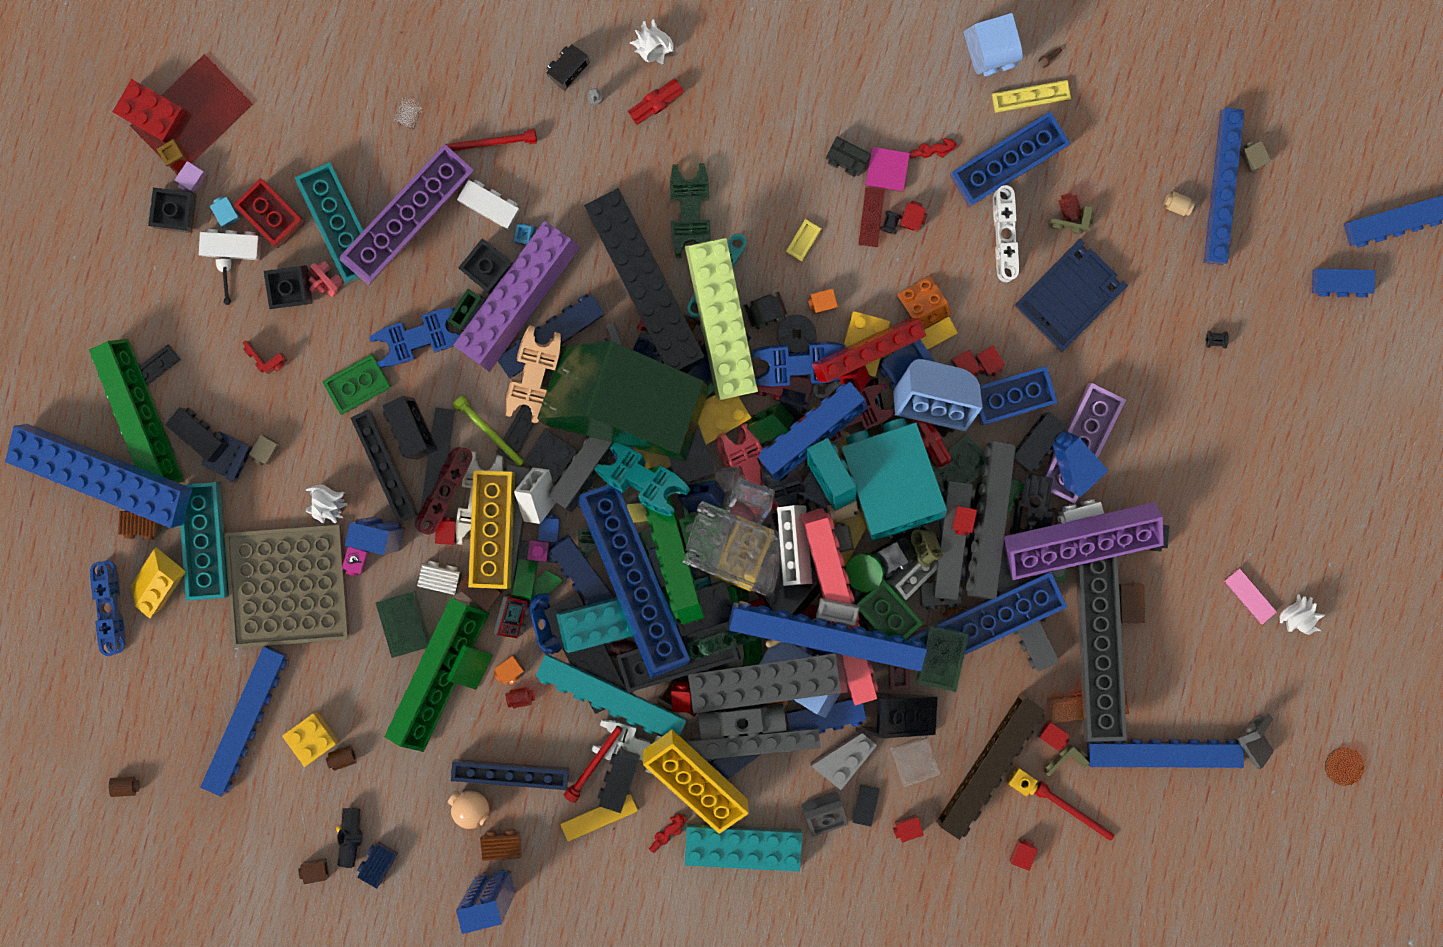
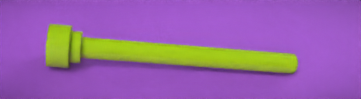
M464 395L457 398L452 406L457 411L464 412L521 467L525 461L469 407L468 399Z

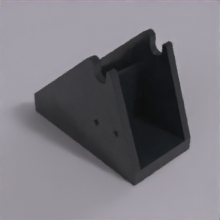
M810 559L812 584L784 586L782 563L765 565L759 568V572L763 574V577L761 579L755 578L754 582L759 588H754L755 593L759 598H763L766 606L772 611L785 610L795 616L801 614L821 592L813 559Z
M876 693L877 699L873 701L878 702L877 727H856L857 732L879 738L936 735L938 697Z

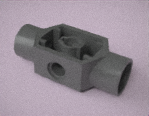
M784 704L751 705L698 713L701 740L724 738V736L733 739L739 738L740 734H748L751 737L759 736V732L764 734L786 731ZM745 718L748 722L746 725L740 726L737 724V721Z

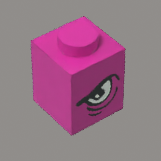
M348 547L342 569L346 570V574L352 576L363 574L369 551Z

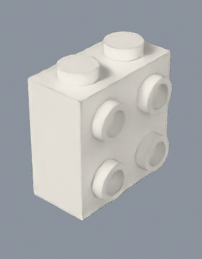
M532 468L514 491L523 521L540 524L556 504L554 500L548 497L554 484L550 471L547 469Z
M1095 499L1080 501L1081 505L1076 506V504L1062 506V510L1057 511L1059 515L1056 516L1057 524L1104 514L1102 504L1095 501Z

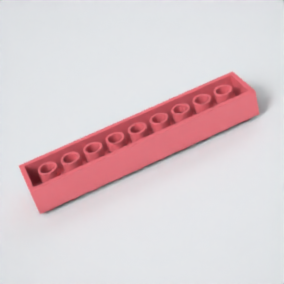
M823 508L800 514L823 598L854 604L852 591H850L849 585H847L850 584L844 567H842L845 566L839 549H836L840 546L837 536L832 531L835 527L830 514L825 513ZM857 616L855 626L860 627V624L858 622L859 616ZM843 655L846 683L854 705L877 699L875 692H879L876 680H874L871 662Z

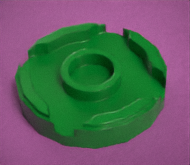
M860 553L850 559L846 566V573L851 586L862 592L873 591L879 587L884 580L885 574L884 567L880 563L881 561L869 553Z

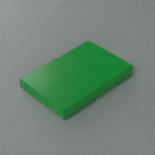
M374 354L322 381L340 415L392 388L383 370L378 366V361Z

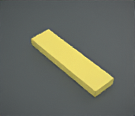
M1068 80L992 93L995 113L1071 99Z

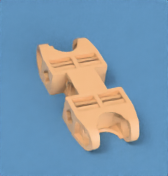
M529 325L521 340L517 354V361L525 363L521 381L515 379L510 381L506 396V416L511 417L513 410L515 411L518 406L528 405L532 412L531 422L538 423L537 417L547 391V387L541 386L546 368L556 369L560 354L561 334L555 332L553 339H550L547 344L540 345L535 341V326Z

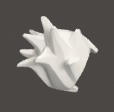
M654 19L651 22L650 30L646 27V21H643L641 25L642 32L635 30L638 39L630 42V44L637 47L635 52L639 53L646 62L657 61L662 65L665 54L673 52V41L670 36L657 28Z
M321 484L306 489V491H311L309 494L312 496V506L306 508V512L312 514L313 518L321 523L325 522V518L331 519L334 523H337L336 517L343 518L339 514L342 513L339 508L347 506V503H342L344 499H341L345 492H335Z
M1299 594L1295 603L1282 610L1279 616L1280 623L1286 621L1288 632H1292L1295 628L1307 635L1321 631L1315 627V624L1325 615L1315 613L1317 604L1312 603V597H1309L1307 601L1305 596L1301 599Z

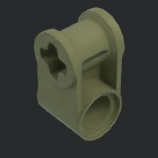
M916 529L912 532L911 543L914 546L917 559L923 567H930L933 561L943 557V551L933 530Z

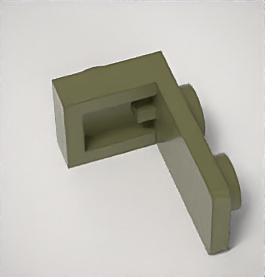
M1084 206L1079 224L1052 218L1048 224L1053 225V229L1064 230V228H1069L1073 233L1082 234V232H1086L1089 229V224L1093 223L1095 213L1092 212L1093 207Z
M1071 744L1069 746L1066 745L1064 749L1059 751V756L1055 760L1051 759L1045 765L1046 769L1044 772L1050 776L1070 755L1085 768L1089 764L1086 760L1088 755L1081 748L1077 751Z

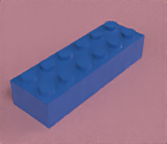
M1050 111L951 172L950 177L968 206L971 207L997 191L1001 186L1007 185L1070 145V142Z
M851 382L847 385L845 383L836 390V394L832 397H826L821 402L822 405L817 409L813 408L810 410L803 421L794 423L787 434L779 435L775 440L776 443L771 447L766 446L761 450V455L758 458L777 482L807 458L808 447L827 438L830 440L868 409L865 399Z
M377 517L356 519V521L350 522L345 546L381 555L401 550L406 528L401 527V523L393 521L382 523L383 519Z

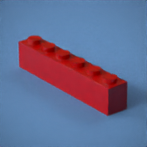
M908 318L811 364L818 381L828 383L926 337V333L920 318Z

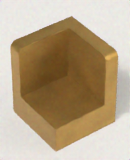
M174 139L157 148L166 166H170L180 159L184 161L188 159L179 142Z

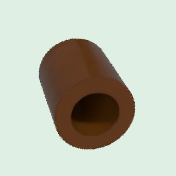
M349 745L329 752L326 762L329 769L332 768L336 771L356 764L357 759L352 746Z
M135 777L110 778L109 780L110 797L135 796L136 792H139V780H136Z

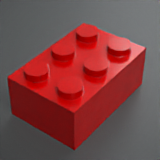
M133 79L130 80L112 111L114 114L165 143L171 141L187 113L182 107Z
M262 178L233 204L276 248H279L305 223L300 215Z

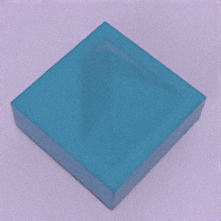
M517 223L513 242L527 245L536 233L537 227Z

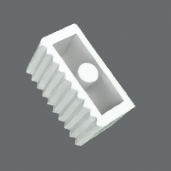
M428 560V563L422 564L417 586L456 595L458 590L456 587L459 585L461 571H457L458 567L447 565L446 568L439 567L438 562Z

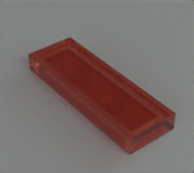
M865 188L858 245L878 247L885 190Z

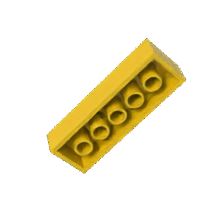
M714 395L705 400L698 424L705 444L708 445L716 440L718 435L728 433L750 420L751 417L739 396L719 400ZM635 448L638 453L644 456L647 469L660 465L666 469L672 466L668 456Z
M473 470L468 587L511 588L516 472Z
M674 730L669 731L643 750V766L719 834L749 814L748 799Z

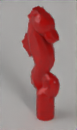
M943 138V142L946 144L935 143L930 147L929 144L923 143L919 146V149L909 151L910 159L919 156L929 158L934 153H937L936 155L944 158L948 152L955 151L958 146L953 139Z
M676 814L670 817V820L675 822L667 825L664 833L657 832L655 834V841L649 848L651 852L655 854L661 845H666L670 840L671 834L674 836L681 834V828L686 822L685 815Z

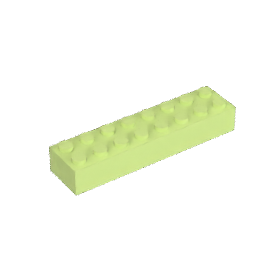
M727 238L685 246L716 399L723 400L758 392Z

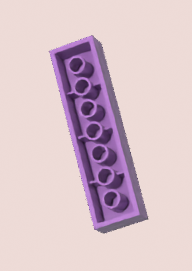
M444 144L342 253L340 261L370 286L469 179L474 170Z
M544 221L453 346L490 372L580 247L571 238Z
M1156 502L1004 536L1006 565L1012 580L1164 546L1163 516Z

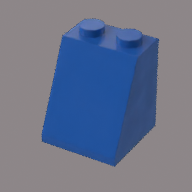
M1065 431L1056 437V441L1052 445L1064 487L1076 496L1081 497L1108 472V469L1080 437Z

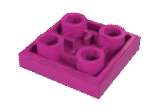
M872 147L865 185L903 192L910 153Z

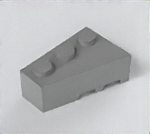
M857 732L834 749L811 762L810 765L842 790L877 744L866 734Z

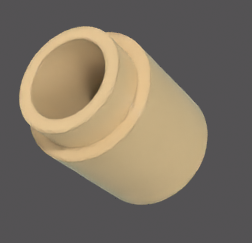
M1173 191L1166 196L1164 204L1167 210L1182 216H1189L1195 202L1190 197Z

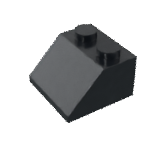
M573 44L569 47H564L559 54L560 58L556 62L553 60L546 68L548 70L546 72L547 76L564 91L590 63L588 55Z

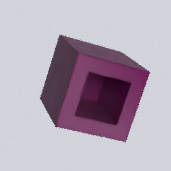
M530 540L527 560L547 562L550 543Z

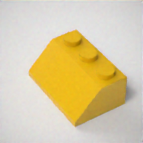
M157 547L153 549L131 584L134 605L148 618L153 617L163 608L186 573L183 568Z

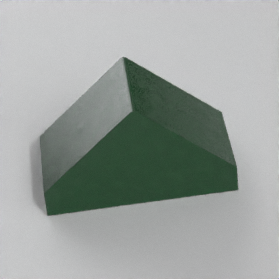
M612 341L561 347L556 369L553 370L537 419L545 426L686 461L709 387L703 380Z

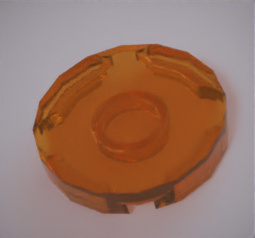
M1340 747L1335 749L1328 755L1325 761L1326 774L1332 782L1341 786L1355 784L1364 773L1363 759L1357 751L1350 748Z

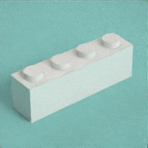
M806 506L777 507L783 585L812 584L810 549L800 515L806 513Z

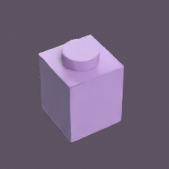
M187 161L175 178V181L180 183L178 187L183 191L189 192L190 190L195 193L207 176V173Z

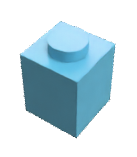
M221 196L213 201L214 204L210 206L223 228H227L242 219L233 202L228 197L224 198Z

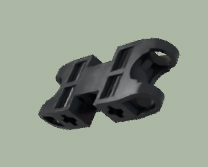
M763 465L760 466L761 482L768 503L777 501L779 507L806 506V513L811 511L808 503L799 505L796 494L805 492V488L797 467L777 482ZM778 512L771 514L779 536Z

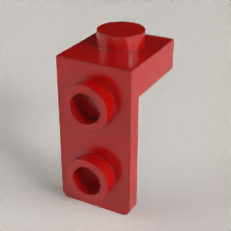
M245 340L243 342L245 346L243 350L250 358L254 357L257 361L255 365L262 373L270 374L274 370L277 372L285 366L284 362L287 361V358L282 353H278L265 363L249 341Z

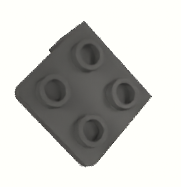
M1270 714L1255 716L1238 738L1241 747L1246 750L1251 762L1257 769H1262L1273 754L1272 747L1263 735L1273 721Z

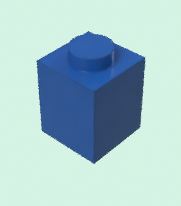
M547 514L539 524L538 541H559L560 519H557L556 515Z

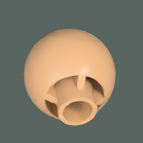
M467 790L462 793L455 791L448 800V803L452 806V818L462 828L475 829L480 825L484 826L489 820L488 801L484 795L477 791Z

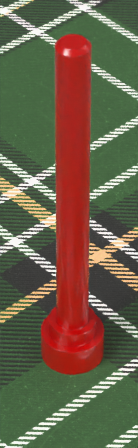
M535 128L527 129L524 134L445 145L452 151L523 141L530 145L537 144V135Z
M620 726L615 727L575 785L568 787L563 795L568 801L572 803L577 802L580 797L581 788L623 731Z
M1040 781L1037 784L1038 788L1034 793L1036 796L1048 798L1109 841L1113 840V833L1052 793L1045 782Z

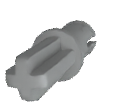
M594 88L589 90L587 97L591 104L599 105L603 95L599 89Z

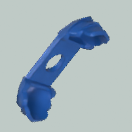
M534 595L530 603V614L537 643L542 651L547 654L558 653L562 647L556 635L551 634L549 622L544 613V610L550 607V595ZM540 619H542L544 622L543 630H541L538 626V622Z

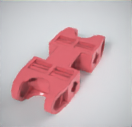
M743 423L739 425L740 434H738L739 440L737 444L729 440L724 433L716 437V444L725 470L735 469L742 487L734 490L739 504L751 513L752 521L755 522L760 519V504L763 500L774 511H777L779 505L777 501L771 503L767 501L761 482L760 465L757 460L758 456L761 455L762 447L757 438L747 429L748 424Z

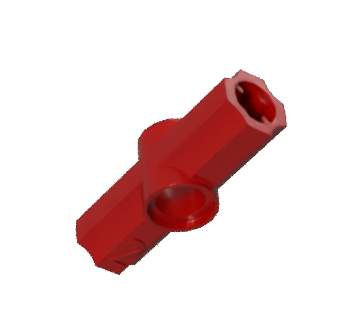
M674 78L660 89H655L643 98L644 100L628 110V113L636 125H638L651 115H656L664 110L671 101L682 95L684 91Z
M910 419L912 424L917 423L925 449L930 453L936 466L940 468L949 464L952 461L951 455L942 443L943 440L936 427H933L931 423Z

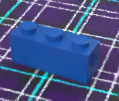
M1312 270V293H1318V297H1330V294H1337V297H1349V294H1356L1357 298H1368V294L1375 293V270Z

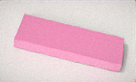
M1240 568L1224 580L1260 624H1264L1276 613V610Z

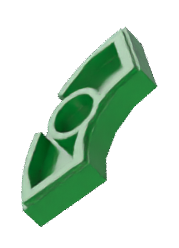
M546 570L541 576L535 578L532 597L538 594H549L559 586L563 579Z

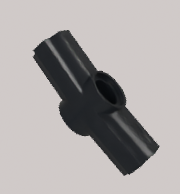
M342 808V827L337 835V841L340 846L337 862L339 867H355L357 847L361 845L363 838L362 831L359 829L360 809Z

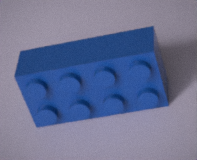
M1047 366L981 385L980 391L983 408L978 413L980 424L986 425L1058 403Z

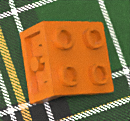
M930 276L897 294L911 318L921 319L924 330L952 315L947 300Z

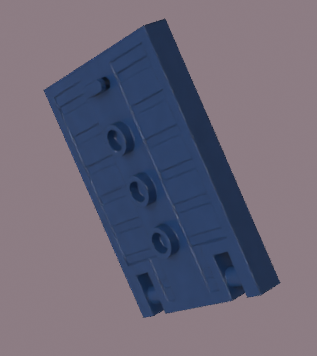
M1081 238L1014 304L1061 352L1128 286L1124 281L1120 283L1116 279L1118 275L1091 248L1086 250L1083 247L1085 242ZM1076 252L1082 256L1080 259L1074 255ZM1109 284L1115 288L1112 292L1107 288Z

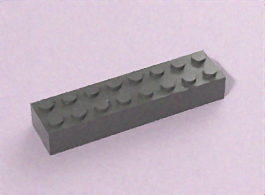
M837 653L688 675L693 713L848 692L843 655Z

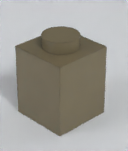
M1253 140L1245 144V149L1240 151L1249 172L1271 162L1262 141L1255 143Z
M260 435L249 455L253 457L252 461L261 466L263 463L270 464L280 444L265 435Z

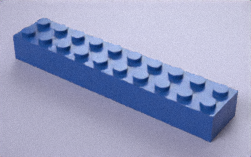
M21 424L13 427L5 459L6 463L169 528L183 525L192 488L30 424Z
M606 485L580 494L578 502L650 678L687 665L690 658L621 491Z

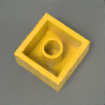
M318 711L282 735L304 767L339 743V740Z

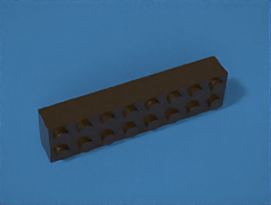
M1019 694L936 820L942 829L959 840L962 836L966 837L970 831L969 825L972 821L978 819L981 814L979 810L983 804L986 805L992 797L990 793L994 788L997 789L999 787L1004 772L1007 773L1013 765L1011 761L1015 756L1018 757L1020 755L1025 740H1029L1034 733L1032 729L1036 723L1040 724L1045 716L1043 714L1044 709Z

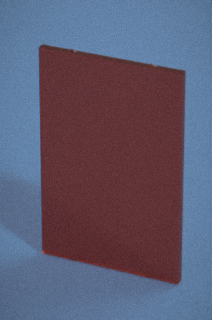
M205 54L161 95L187 111L171 140L174 139L179 142L188 159L185 161L180 159L169 167L178 175L187 161L193 163L253 105L243 92ZM131 124L130 127L161 158L157 148L166 143Z

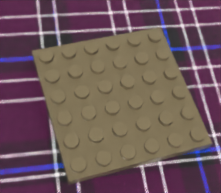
M341 525L224 533L233 648L349 639L344 569H342Z

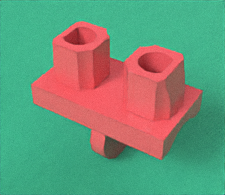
M325 260L317 265L313 263L309 270V273L313 276L308 280L312 284L309 290L311 292L318 290L320 294H323L326 290L333 297L343 283L342 278L335 274L329 279L325 275L331 270L330 265Z

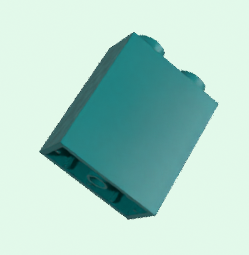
M904 418L884 424L883 429L885 433L873 437L869 436L868 431H860L846 437L848 445L842 447V457H844L843 459L847 464V472L850 476H854L858 485L856 486V498L871 542L946 517L947 509L917 423L907 425Z

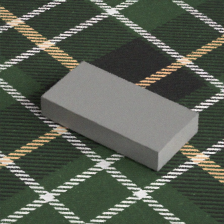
M820 598L816 618L855 626L860 607L859 605Z

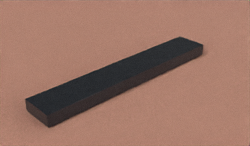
M435 407L431 436L438 450L428 455L421 508L427 496H430L439 478L438 474L449 455L455 410ZM444 485L441 486L439 489V493L442 496L444 491ZM433 505L432 508L434 510H437V507Z

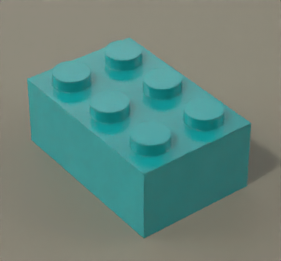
M827 438L807 448V464L834 511H837L856 501V486L858 485L854 476L848 474V467L844 459L840 460L837 455L839 451L834 443L831 444Z

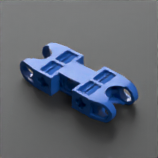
M455 308L439 309L421 315L424 325L407 331L404 323L400 322L385 327L369 337L370 342H386L390 349L384 360L377 362L378 366H397L416 360L413 350L430 344L435 353L454 347V343L461 334L449 332L447 320Z
M828 341L809 342V352L789 354L787 344L768 345L751 351V357L760 358L769 364L766 372L761 373V376H755L756 384L771 387L790 385V376L810 374L811 384L827 383L818 381L811 363L818 361V356L820 360L846 348V345ZM838 377V378H836V379H834V380H832V381H830V382L837 381V380H840V379H839V377Z
M112 561L96 562L90 568L92 598L96 601L98 620L95 621L98 646L103 655L112 656L121 653L126 645L123 616L120 617L118 602L120 589L117 568ZM107 564H109L112 567L111 573ZM97 565H99V566H98V570H97V574H96V573H95V567H96ZM106 603L111 605L110 613H107L104 609ZM105 643H106V647H107V649H108V651H109L110 653H107V652L104 650V645H105Z

